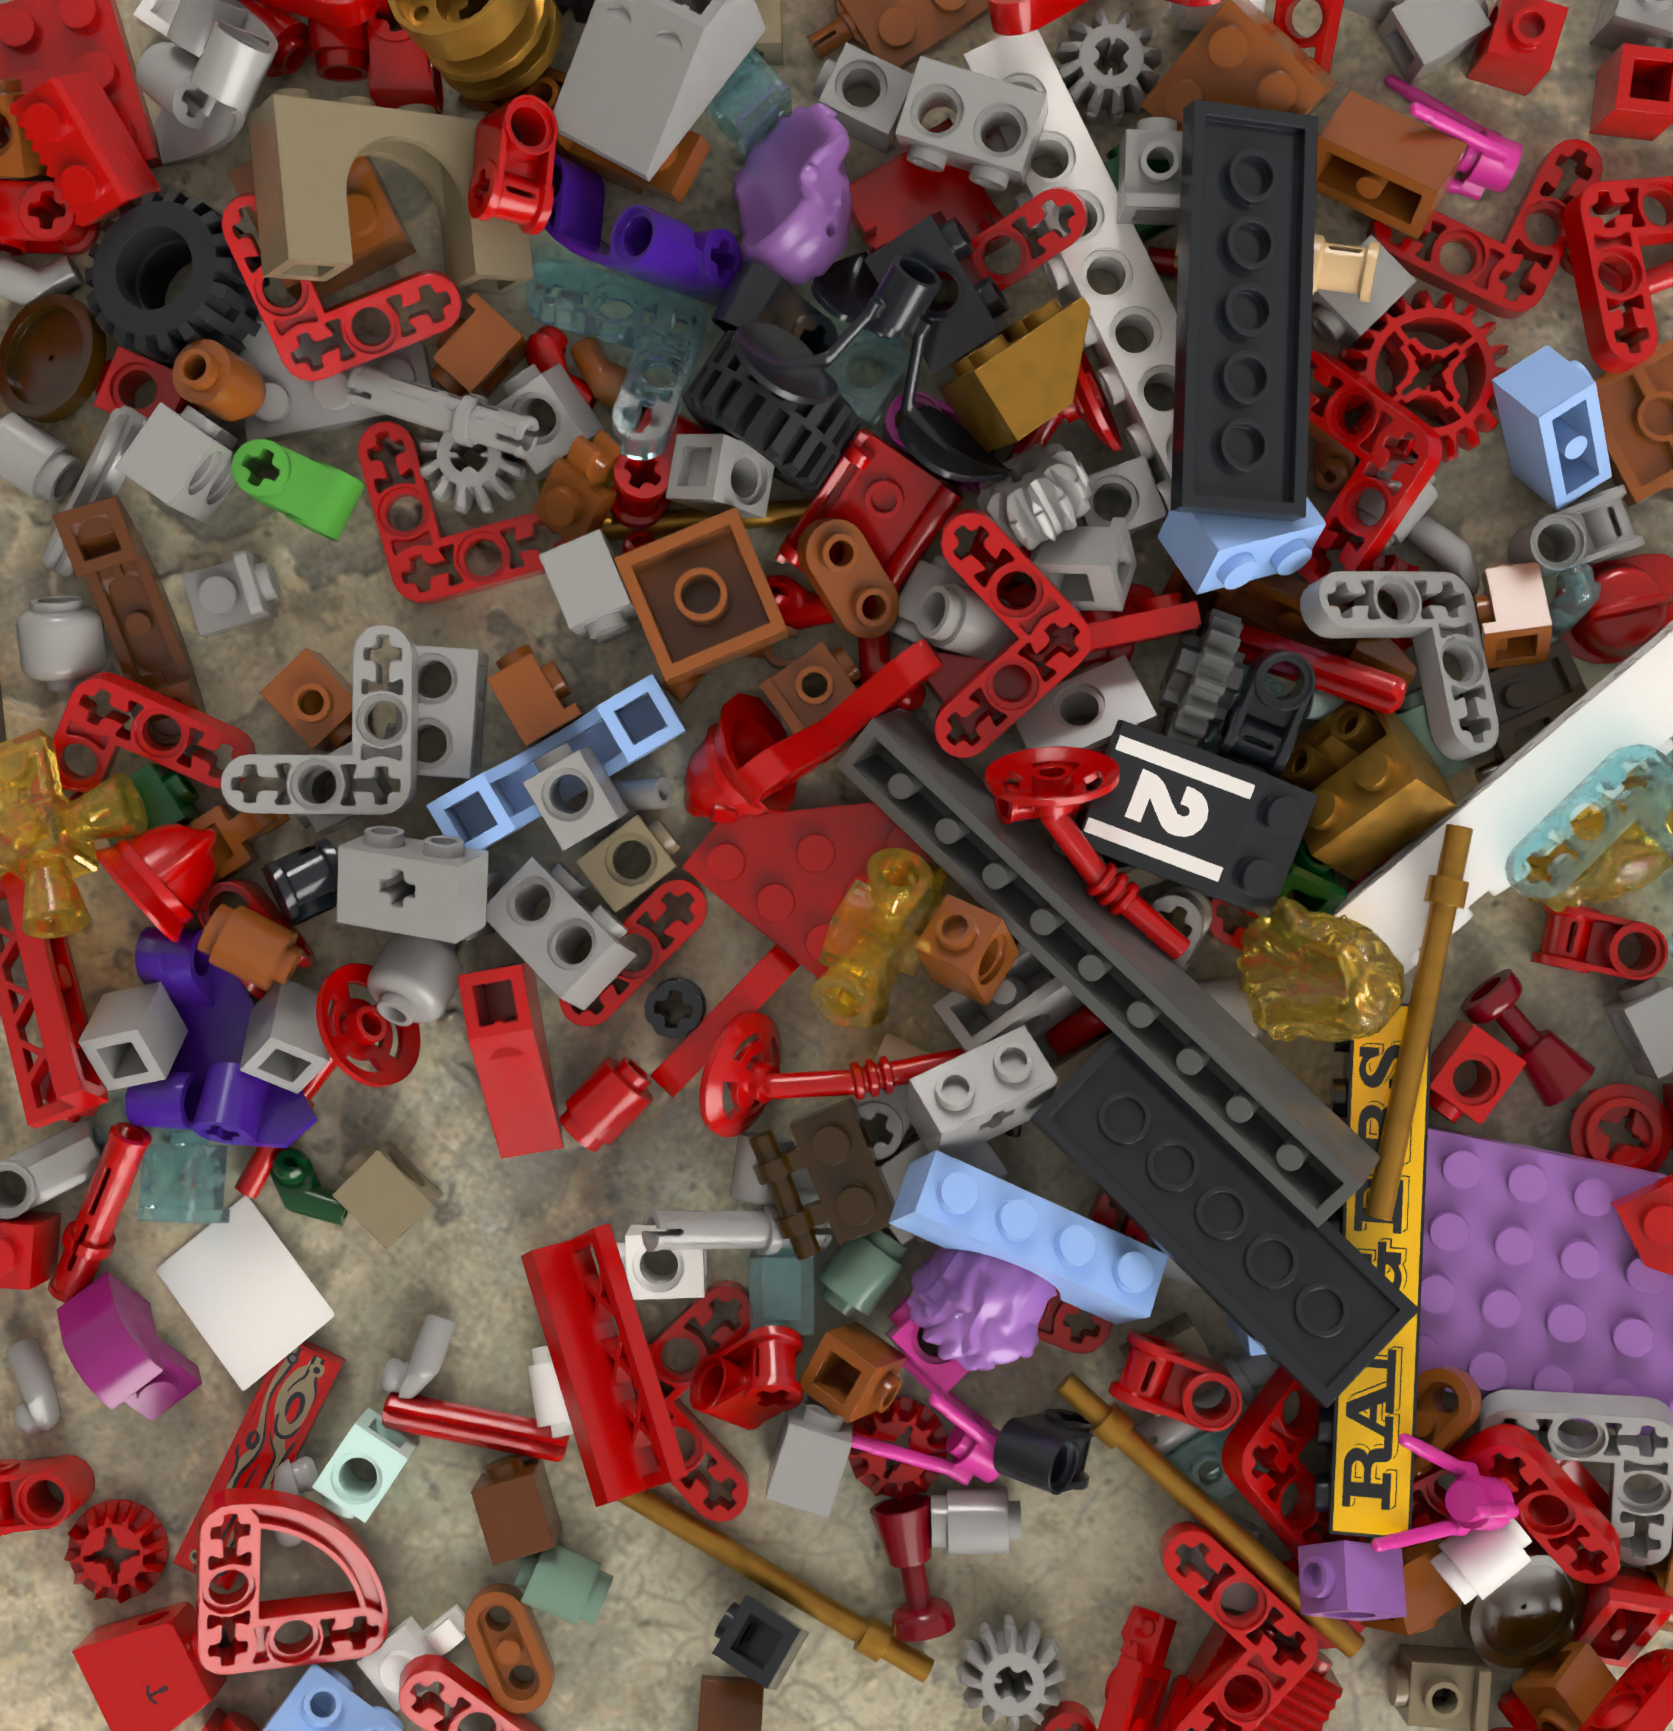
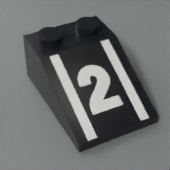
M1118 719L1105 755L1111 757L1119 765V783L1104 796L1086 802L1077 825L1094 850L1099 854L1234 907L1271 919L1319 795L1259 770ZM1099 778L1095 779L1091 791L1097 789L1102 784Z

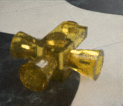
M39 728L0 743V878L11 872L25 881L22 931L24 934L34 938L50 939L77 933L89 925L91 917L74 878L99 870L94 841L143 834V832L147 831L148 827L147 813L136 786L127 775L121 772L113 775L74 801L64 796L53 738Z
M885 848L875 852L869 858L867 863V883L856 879L831 918L818 962L829 967V969L813 983L810 990V997L814 1007L825 1019L841 1027L858 1028L875 1026L887 1017L890 993L902 972L911 976L916 972L921 960L913 947L945 898L942 896L949 874L942 867L925 861L919 855L901 848Z

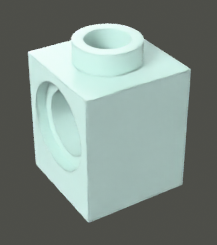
M368 1407L354 1423L312 1488L323 1495L322 1500L325 1505L336 1514L345 1518L357 1517L366 1523L420 1442L406 1432L385 1428L382 1425V1416ZM364 1458L371 1462L376 1469L377 1480L363 1481L358 1479L351 1471L350 1459Z

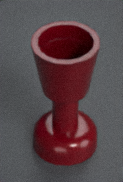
M1511 969L1502 970L1474 989L1463 1001L1460 1009L1471 1022L1476 1024H1487L1495 1020L1519 1047L1515 1054L1527 1062L1522 1070L1543 1106L1550 1107L1556 1105L1577 1092L1593 1075L1595 1067L1551 1030L1538 1031L1515 1004L1523 991L1519 978Z
M914 1494L907 1496L902 1501L892 1497L875 1504L870 1508L869 1513L889 1564L895 1568H900L906 1602L899 1605L892 1614L894 1637L904 1642H920L943 1636L955 1627L953 1608L948 1601L940 1597L931 1596L925 1563L932 1558L931 1497Z

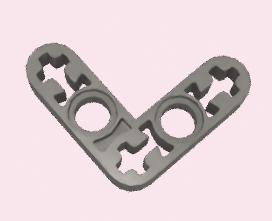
M1336 571L1310 584L1303 591L1300 598V611L1303 620L1311 631L1321 637L1413 639L1431 735L1436 747L1443 755L1451 760L1463 761L1490 750L1496 744L1499 736V722L1485 653L1483 651L1474 599L1469 587L1461 578L1448 572ZM1379 590L1387 592L1395 600L1398 608L1396 620L1386 616L1380 609L1378 604ZM1433 597L1435 603L1443 604L1444 606L1429 605L1422 609V602ZM1354 600V607L1341 613L1339 607L1329 605V602L1332 604H1348ZM1444 651L1451 653L1459 661L1462 668V678L1460 681L1454 680L1445 671L1443 665ZM1461 694L1464 696L1463 698H1460L1458 700H1454L1453 698ZM1460 726L1468 727L1469 731H1462Z
M382 624L368 628L361 633L355 642L353 651L352 755L248 754L239 756L229 762L221 778L222 794L228 804L238 811L256 814L391 815L406 809L415 798L417 788L418 653L411 637L396 627ZM389 637L390 645L402 651L401 661H393L389 665V683L395 685L403 683L402 695L384 690L368 693L369 681L382 684V666L370 661L371 650L381 649L383 638ZM392 702L401 711L402 726L395 736L382 740L374 736L369 729V713L379 703ZM285 764L291 765L286 782L290 805H283L286 791H260L257 794L256 802L252 803L251 793L240 790V778L250 777L252 766H257L258 776L286 778L283 766ZM318 766H324L329 769L335 776L337 784L332 798L321 804L310 801L304 794L302 787L306 773ZM348 766H357L353 776L354 779L374 780L380 778L381 768L388 767L389 777L400 780V791L390 793L387 798V804L384 805L381 804V797L378 793L353 792L356 805L348 806L347 803L352 789Z
M1513 1389L1497 1390L1488 1394L1482 1400L1479 1414V1432L1488 1427L1503 1424L1505 1418L1516 1419L1515 1425L1524 1428L1532 1434L1555 1460L1610 1463L1607 1520L1615 1527L1620 1536V1559L1636 1566H1647L1662 1561L1669 1554L1673 1529V1412L1667 1404L1658 1399L1642 1396ZM1570 1418H1583L1592 1422L1595 1428L1585 1435L1573 1436L1561 1431L1559 1426ZM1538 1419H1546L1547 1431H1538ZM1607 1423H1616L1614 1424L1616 1435L1608 1434ZM1641 1426H1652L1650 1435H1639ZM1636 1474H1649L1660 1480V1483L1655 1488L1646 1491L1633 1490L1624 1484L1629 1477ZM1634 1514L1646 1517L1647 1528H1645L1643 1536H1633L1635 1532Z

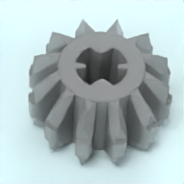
M1102 8L1094 12L1091 27L1077 19L1070 26L1069 36L1071 41L1059 42L1056 48L1055 58L1062 64L1057 69L1066 88H1070L1068 92L1075 106L1077 107L1082 102L1088 105L1085 112V121L1088 124L1095 122L1100 110H1106L1108 119L1114 126L1121 123L1124 116V107L1133 113L1140 114L1144 111L1140 104L1146 98L1145 94L1150 93L1161 80L1160 75L1153 69L1161 64L1163 59L1162 49L1146 46L1153 33L1150 25L1142 26L1134 32L1128 28L1131 22V14L1128 10L1121 12L1116 24L1109 23L1108 16ZM1098 60H1103L1104 67L1107 66L1109 60L1119 66L1117 75H1113L1112 68H1109L1107 75L1102 74L1096 69Z
M438 430L436 431L442 436L439 442L431 439L421 440L419 448L427 455L437 458L426 462L419 468L421 476L426 480H438L434 485L432 495L439 502L448 500L454 495V509L458 513L467 514L475 497L479 508L484 514L493 513L494 502L491 494L498 492L503 499L512 502L516 498V494L506 484L508 477L519 481L526 480L529 472L524 466L511 462L518 459L514 454L479 443L477 445L473 444V447H466L456 443L453 435ZM471 448L486 461L484 467L478 472L468 466L462 459L464 454Z
M1038 443L1034 444L1026 452L1020 454L1013 452L1012 458L1002 463L1008 469H1012L1009 476L1002 480L980 482L979 488L981 493L976 499L981 511L992 517L1019 547L1024 545L1028 550H1032L1048 539L1055 542L1057 535L1064 530H1073L1077 526L1076 519L1084 516L1091 509L1088 499L1092 491L1087 483L1089 481L1088 475L1081 462L1076 461L1071 451H1066L1061 443L1049 444L1046 447Z
M1008 1613L1003 1617V1631L995 1632L990 1624L982 1621L978 1627L982 1643L965 1640L961 1647L962 1655L967 1662L957 1667V1679L959 1683L968 1686L963 1693L964 1703L969 1709L983 1706L982 1719L988 1727L993 1725L1001 1715H1005L1009 1730L1017 1731L1020 1726L1019 1716L1025 1714L1029 1716L1031 1721L1041 1725L1044 1715L1040 1703L1058 1706L1061 1695L1055 1684L1064 1681L1066 1678L1064 1663L1055 1659L1059 1653L1058 1643L1053 1637L1040 1639V1626L1033 1619L1025 1624L1020 1632L1016 1630L1014 1617ZM1010 1666L1012 1671L1015 1673L1021 1672L1022 1674L1012 1679L1010 1674L1007 1672L1001 1673L1000 1671Z

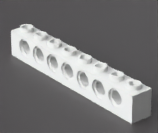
M1039 30L1015 36L1002 35L963 54L961 68L1047 94L1048 115L1033 159L1042 155L1054 157L1061 164L1063 173L1055 178H1043L1037 175L1032 167H1030L1024 188L1013 185L1018 194L1012 198L1013 206L1016 210L1041 192L1052 187L1070 188L1084 199L1088 209V221L1091 225V232L1080 236L1071 246L1042 264L1050 284L1056 291L1064 288L1071 303L1084 296L1090 306L1083 348L1092 345L1103 367L1097 370V378L1102 391L1111 405L1121 404L1131 424L1125 428V435L1129 446L1136 458L1145 455L1146 460L1149 461L1159 482L1156 484V487L1168 515L1171 509L1174 408L1168 411H1158L1150 407L1144 397V387L1151 383H1161L1169 387L1174 394L1177 312L1134 224L1117 223L1118 192ZM997 126L988 132L989 138L984 140V145L992 151L1005 152L1017 144L1020 135L1012 127ZM1051 199L1044 204L1048 215L1030 229L1027 227L1026 218L1024 216L1019 218L1024 230L1027 233L1035 230L1039 238L1056 228L1065 236L1068 234L1061 228L1058 218L1063 214L1074 212V209L1069 203L1058 207ZM1097 269L1110 271L1118 280L1119 290L1110 295L1099 294L1090 287L1087 281V274ZM1124 326L1138 328L1146 337L1147 349L1139 353L1125 351L1117 343L1115 331Z

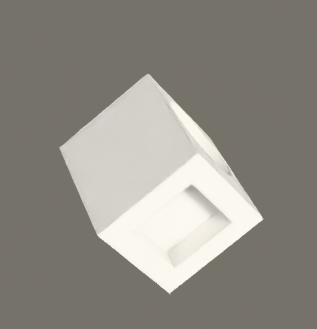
M631 1225L625 1235V1243H616L634 1300L705 1297L708 1288L707 1249L671 1250L677 1258L678 1268L670 1274L659 1275L652 1272L645 1263L644 1253L647 1250L643 1244L642 1231H666L667 1229H657L656 1225Z

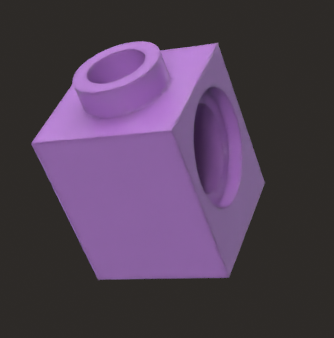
M1347 1540L1298 1546L1301 1615L1351 1621L1407 1617L1402 1548L1375 1552L1369 1543Z

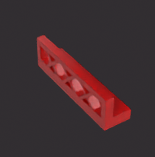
M20 851L0 859V874L2 878L0 880V901L7 898L14 926V932L0 926V1014L27 1125L38 1129L109 1102L105 1086L78 1043L89 1020L51 871ZM2 936L9 939L6 946L4 945ZM19 954L21 955L29 987L28 990L15 985L11 969ZM17 994L24 996L20 1005L18 1002ZM34 1011L43 1049L28 1042L25 1030ZM31 1052L39 1055L35 1063H33ZM49 1071L55 1096L59 1100L44 1106L40 1085Z
M610 1223L594 1227L571 1240L534 1249L522 1255V1263L595 1506L599 1507L687 1477L688 1473ZM592 1246L600 1269L599 1274L590 1250ZM613 1316H614V1318H615V1321H616V1324H617V1327H618V1331H619V1335H618V1336H617V1334H616V1331H615V1328H614V1324H613V1321H612V1317H613ZM632 1378L634 1379V1383L638 1392V1399L635 1396L634 1389L631 1383ZM651 1442L654 1444L655 1451L662 1471H658V1467L650 1445Z

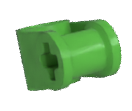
M263 438L250 440L241 445L234 454L231 465L233 478L238 486L259 503L286 515V518L304 528L335 542L339 541L366 485L355 477L317 459L311 460L274 441ZM260 465L267 468L274 465L280 472L275 481L267 478L261 481L255 475L256 470Z

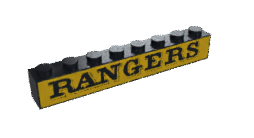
M1348 1000L1346 1001V1013H1335L1333 1051L1344 1052L1343 1078H1332L1330 1109L1338 1117H1341V1120L1378 1154L1409 1003ZM1432 1030L1392 1221L1365 1215L1374 1169L1364 1185L1327 1219L1420 1309L1328 1408H1322L1320 1405L1317 1406L1316 1445L1327 1446L1326 1472H1314L1313 1512L1324 1513V1521L1329 1534L1379 1538L1412 1529L1415 1453L1401 1446L1398 1442V1437L1402 1433L1415 1437Z

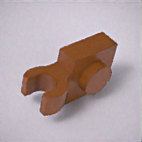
M603 429L597 432L593 443L582 435L577 436L568 451L567 457L555 460L532 512L568 542L598 529L601 530L617 496V493L605 484L604 480L619 456L621 444Z
M217 805L186 826L194 829L212 828L217 833L214 848L217 871L213 886L219 882L226 881L259 860L260 858L250 842L276 830L291 818L288 814H256L241 812L234 817L227 805Z

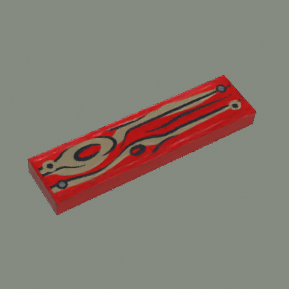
M305 1340L266 1373L203 1502L215 1492L228 1488H263L273 1490L275 1470L287 1459H289L290 1463L297 1460L346 1359ZM199 1510L173 1561L174 1564L196 1574L197 1517ZM237 1514L224 1516V1522L220 1526L223 1548H235L234 1525L238 1521ZM238 1570L222 1571L211 1582L229 1591L236 1583L241 1572Z

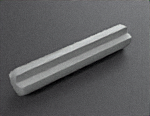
M122 406L112 411L64 511L117 495L126 475L116 469L115 466L147 422L148 418L129 406ZM56 527L42 554V563L57 575L69 577L75 572Z

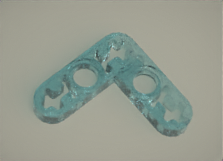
M548 259L533 266L534 279L526 281V304L529 312L537 320L548 325L635 349L613 408L611 437L621 444L620 453L630 459L644 461L659 456L669 444L683 405L682 396L690 386L704 347L707 314L704 307L696 299L687 295L566 260ZM554 287L564 289L560 290L556 297L546 295L550 294ZM584 294L588 295V307L579 306V304L583 305ZM615 300L628 304L633 309V312L625 318L615 319L604 315L599 308L602 304ZM645 312L653 313V315L650 314L649 325L644 324ZM675 322L686 324L681 328L680 332L668 330L673 328ZM652 367H665L671 370L677 379L670 385L656 386L647 382L642 374ZM644 405L652 409L651 425L646 426L643 433L632 431L631 428H635L638 425L642 414V406Z
M1644 744L1620 747L1610 753L1510 852L1507 857L1505 871L1507 880L1512 888L1521 895L1531 898L1545 899L1557 896L1566 890L1634 822L1673 859V836L1668 831L1666 824L1667 814L1673 807V763L1653 746ZM1625 761L1630 764L1645 761L1648 768L1644 771L1643 777L1648 785L1646 788L1642 786L1629 787L1615 799L1618 803L1626 806V810L1621 813L1615 801L1604 793L1597 791L1596 787L1601 783L1605 791L1615 790L1628 775L1626 769L1622 766ZM1585 802L1597 806L1603 813L1605 821L1603 831L1591 841L1581 840L1575 836L1570 826L1571 813L1575 807ZM1554 830L1560 842L1571 850L1578 852L1579 855L1573 861L1569 853H1560L1547 868L1548 872L1553 876L1549 883L1543 880H1535L1529 883L1525 877L1529 874L1531 867L1526 858L1529 854L1534 857H1544L1559 845L1558 842L1548 838V834Z

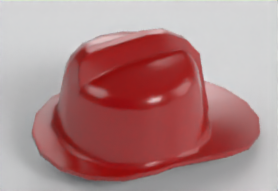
M1639 554L1592 564L1574 572L1558 588L1551 605L1552 628L1558 641L1565 640L1573 657L1591 664L1623 662L1673 620V558L1665 554Z

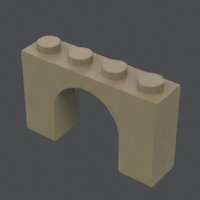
M285 88L272 92L269 98L248 115L263 277L327 282L353 265L347 204L348 174L355 158L377 156L392 160L407 168L423 183L430 193L440 218L445 274L454 280L460 292L505 295L534 279L530 235L523 233L519 229L518 224L494 217L489 218L487 221L473 219L469 214L468 191L473 176L476 144L475 132L478 123L489 113L472 111L457 116L436 114L435 108L426 104H408L393 109L377 107L373 99L363 96H349L336 101L312 99L310 91L299 88ZM511 124L514 136L521 142L518 130Z

